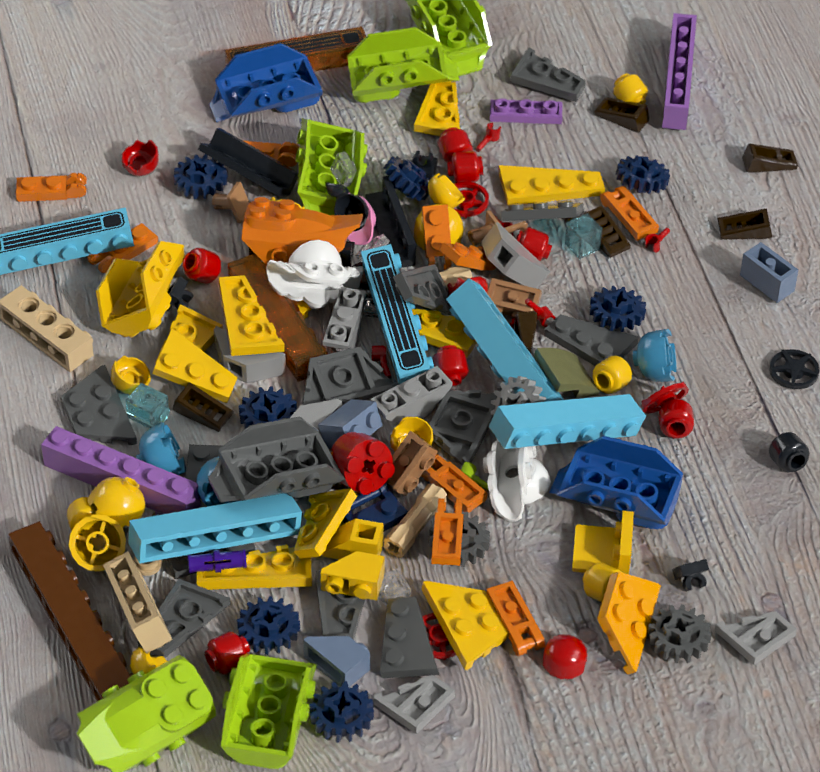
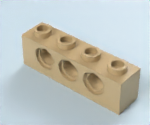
M21 285L0 299V319L67 371H73L94 356L91 335L87 331H82L75 326L68 317H63L52 305H47L39 299L35 292L29 291Z
M129 551L103 564L128 622L145 653L147 654L173 640L149 588Z

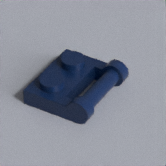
M385 483L381 488L368 495L358 494L351 505L350 511L342 521L347 523L354 519L383 523L384 532L398 525L408 511L390 492ZM378 496L381 499L375 504L355 514L351 512V510L373 500Z

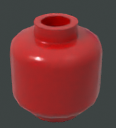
M456 127L444 130L437 141L438 148L445 162L452 161V155L455 152L473 151L467 133Z
M475 151L455 152L452 155V161L447 162L448 176H453L456 183L477 182L480 176L483 175L482 156H478Z
M528 227L524 231L520 230L516 237V240L539 261L542 258L547 260L552 249V245L548 244V234Z
M194 248L185 255L183 269L189 279L209 284L220 274L221 260L215 252L203 248Z
M454 345L440 347L432 357L434 367L438 366L453 382L452 386H457L461 384L462 380L469 373L465 353Z
M671 399L661 406L659 410V425L663 434L669 438L681 439L692 432L694 414L688 402L681 399Z
M228 631L211 639L207 644V650H205L204 655L207 664L213 672L218 671L220 674L226 675L231 673L232 668L237 669L240 657L250 652V646L244 636L239 637L235 632Z

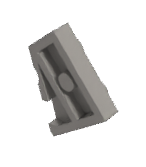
M776 611L764 613L758 617H743L741 622L725 625V622L721 621L715 626V632L753 665L795 637L797 630Z
M434 675L419 679L415 683L398 686L397 692L382 696L381 693L375 694L373 696V704L417 734L455 698V690Z

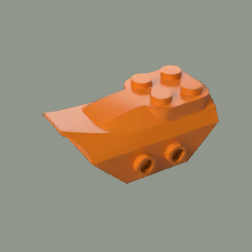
M257 197L249 203L246 209L242 228V240L266 265L269 260L288 262L292 253L300 245L313 240L329 242L336 247L339 253L344 249L348 236L360 227L363 214L328 215L314 210L299 208L293 200L270 201L265 197Z

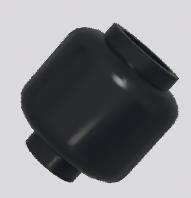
M792 432L778 435L773 439L769 447L770 458L782 471L788 473L801 470L806 465L810 455L808 446L797 434Z

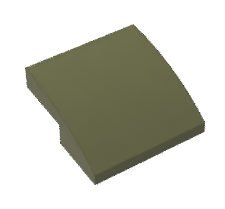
M536 348L534 358L557 392L572 391L576 398L599 395L600 390L596 387L594 381L575 354L558 348Z

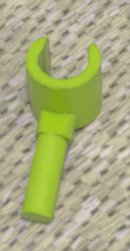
M464 462L461 471L479 486L489 491L488 483L475 475L477 471L476 466L470 462Z

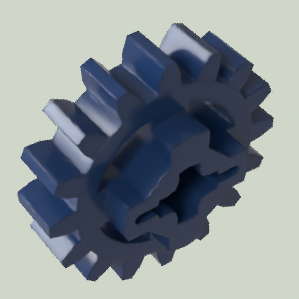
M197 154L194 155V159L185 157V163L178 162V168H174V185L177 186L178 192L184 191L185 197L193 194V199H197L198 195H202L203 199H207L208 194L213 196L216 190L222 192L223 185H227V168L213 158L208 159L206 154L203 158H199Z
M635 155L634 159L626 156V160L621 159L617 165L616 180L621 181L622 186L627 185L629 190L637 189L638 193L651 194V191L659 193L660 189L665 190L666 186H668L670 170L664 169L665 165L659 164L656 159L648 160L647 156Z
M392 156L383 168L385 169V174L390 176L388 179L392 181L394 188L401 191L408 198L415 197L418 201H425L429 196L428 178L425 171L413 164L411 160H401L398 156L396 158Z
M612 286L611 290L603 287L601 293L596 291L594 292V297H591L589 315L593 316L594 322H601L600 327L609 326L610 331L619 328L621 332H624L625 327L634 330V325L640 326L642 320L645 319L646 302H642L641 295L634 296V290L627 292L625 287L616 289L615 286Z
M270 386L268 391H264L262 387H259V393L249 391V398H242V405H239L240 424H244L246 429L257 423L290 418L297 410V402L292 400V394L284 395L282 388L275 392L273 386Z
M269 596L268 600L263 602L258 597L256 605L248 602L247 610H240V618L237 619L238 636H244L249 646L253 645V652L255 653L261 648L264 649L265 655L269 654L270 649H274L279 654L281 646L289 649L291 648V640H298V632H300L298 611L293 612L292 603L284 606L283 598L273 602V597Z
M347 681L343 682L342 687H338L335 682H332V688L329 690L322 686L321 695L314 694L313 703L309 705L310 723L315 724V732L320 733L324 731V739L326 740L331 736H335L337 743L341 741L342 737H346L349 742H352V735L354 734L361 738L363 736V729L370 730L371 720H374L373 699H368V691L359 692L358 684L349 688Z

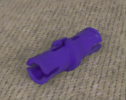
M245 549L229 552L213 550V553L188 555L189 573L215 570V573H220L221 569L247 568Z

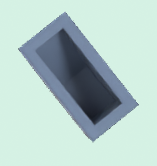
M307 636L303 640L304 658L312 664H317L316 667L340 687H342L344 681H347L348 687L352 686L370 671L369 650L364 644L357 643L350 636Z

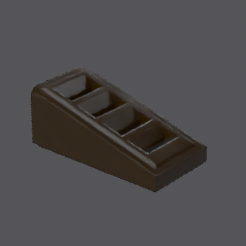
M605 97L594 110L596 116L634 132H640L650 119L647 105L630 101L624 102Z
M748 143L742 157L746 172L751 173L797 170L798 168L794 151L790 149Z
M602 206L582 215L581 229L609 258L631 248L628 240ZM615 241L617 242V243L614 244V245H611V246L609 245V244L612 243V242H615Z
M767 208L717 218L721 240L773 238ZM726 225H731L732 229L727 230Z
M517 312L515 333L531 353L536 332L537 312Z
M190 382L175 399L172 410L217 432L222 429L234 413L233 410ZM199 404L203 406L200 410L196 408ZM207 409H211L212 412L209 415H206L205 412L207 411ZM220 413L222 414L218 421L214 420L213 418L216 414Z

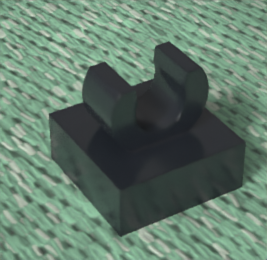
M417 150L413 155L412 163L425 171L428 178L427 181H429L435 175L438 158H435L432 153H429L428 156L420 155V151Z
M180 276L169 287L168 294L172 299L170 307L166 310L167 312L173 305L177 310L180 304L188 308L189 305L183 300L189 303L194 296L190 291L184 290L188 281Z
M707 559L680 565L672 569L675 580L684 578L682 585L686 592L692 590V578L698 581L699 588H703L707 584L706 578L702 574L709 570Z

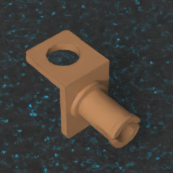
M236 182L229 194L215 193L212 198V205H214V209L232 210L237 223H243L249 201L242 183Z
M490 210L486 211L485 226L468 231V238L473 246L480 244L496 222L499 223ZM526 221L508 226L505 229L512 234L516 230L524 231L528 228V224Z

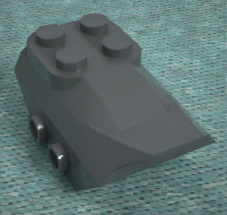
M300 416L282 418L278 421L257 423L249 426L218 449L219 460L215 469L208 477L220 502L250 500L285 493L292 497H304L327 492L332 488L333 484L345 480L318 430Z

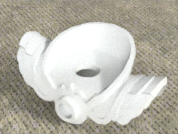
M322 240L308 241L300 245L292 253L288 262L269 260L266 267L268 281L274 291L294 301L304 300L312 309L325 307L328 302L336 303L341 287L358 289L364 272L363 266H342L341 257L336 247Z
M497 439L495 443H492V449L488 452L487 457L483 458L484 472L486 474L489 473L488 490L491 505L495 509L496 514L503 517L504 520L516 522L522 519L525 504L533 503L547 493L551 483L550 475L542 463L535 459L536 446L504 449ZM518 468V476L514 478L506 477V473L510 469Z

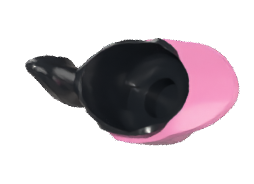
M326 183L328 194L336 198L334 206L335 215L363 214L360 227L348 236L349 241L355 242L356 245L368 244L372 240L373 227L376 223V215L371 205L364 197L351 194L344 185Z

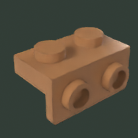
M492 278L487 294L502 314L512 316L511 318L516 320L517 312L534 311L525 304L527 298L539 306L542 290Z
M410 431L392 455L395 472L386 482L396 492L407 496L408 493L417 487L422 473L433 465L438 451L417 434Z

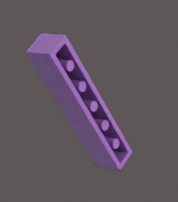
M673 13L662 128L686 130L697 15Z
M55 426L41 444L44 466L96 487L102 480L108 477H130L139 484V489L143 493L145 507L153 511H162L164 514L197 509L201 506V498L198 494V484L196 482Z

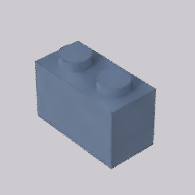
M760 242L743 253L740 276L778 303L795 291L799 269Z
M355 399L348 401L318 424L322 439L328 449H332L333 444L346 433L356 432L370 436L383 426L376 401Z

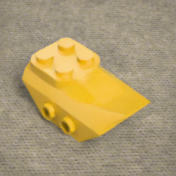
M159 241L149 259L141 262L120 258L114 259L96 289L102 327L122 337L129 336V338L136 336L144 330L157 328L162 322L161 318L165 311L170 307L172 298L168 294V290L174 274L185 257L184 245Z

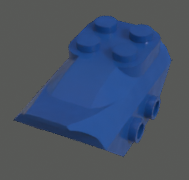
M280 43L235 55L216 77L215 83L217 88L209 106L217 123L272 108L286 113L312 106L319 101L320 96L323 95V90L307 56Z
M602 436L577 448L572 461L559 469L549 493L615 512L619 520H622L623 511H633L634 525L650 529H661L668 525L677 504L683 473L657 448Z

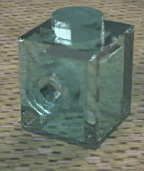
M588 213L567 222L565 245L579 259L600 250L602 227Z
M140 383L125 400L128 418L149 429L161 422H165L170 414L168 395L143 383Z

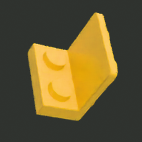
M623 511L621 522L616 521L615 528L577 524L575 527L572 571L585 573L593 565L604 563L620 570L622 573L629 574L634 512Z

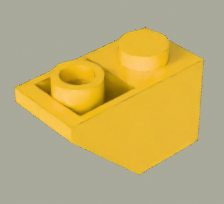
M354 519L339 526L338 531L332 536L326 546L322 557L340 560L356 551L380 555L383 547V523Z
M356 551L322 568L321 591L354 596L360 599L377 600L385 574V556Z

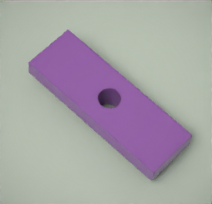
M490 99V122L562 124V102H555L553 100Z

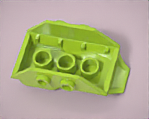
M405 0L411 9V17L418 29L441 42L443 52L448 58L456 62L459 76L482 70L485 55L492 46V41L486 21L485 9L482 5H479L477 0Z
M416 27L368 34L347 56L353 97L356 101L362 103L393 99L400 93V89L459 81L456 62L446 56L441 42Z
M301 118V129L297 135V144H300V148L297 150L295 162L299 163L297 193L305 209L335 215L334 206L336 198L328 194L326 183L344 185L351 194L358 195L361 178L365 176L367 163H364L367 153V144H364L365 133Z
M254 654L241 656L237 669L232 668L229 680V685L232 686L231 690L225 691L223 698V709H226L221 747L226 754L232 757L235 762L244 765L269 769L284 767L293 757L301 722H307L309 704L306 703L308 698L313 699L316 682L313 681L317 664Z
M178 655L147 674L143 670L137 672L127 679L129 684L121 689L115 685L102 693V700L76 714L81 721L76 734L95 765L106 766L111 772H126L141 763L145 767L151 765L161 758L159 753L166 748H169L170 752L184 745L186 743L184 739L186 736L216 717V708L209 690L195 667L185 657Z

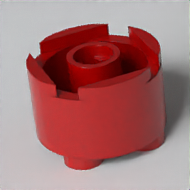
M349 432L342 435L333 444L331 449L333 451L332 457L345 478L340 483L358 493L368 495L378 490L395 472L389 448L383 442L367 434Z

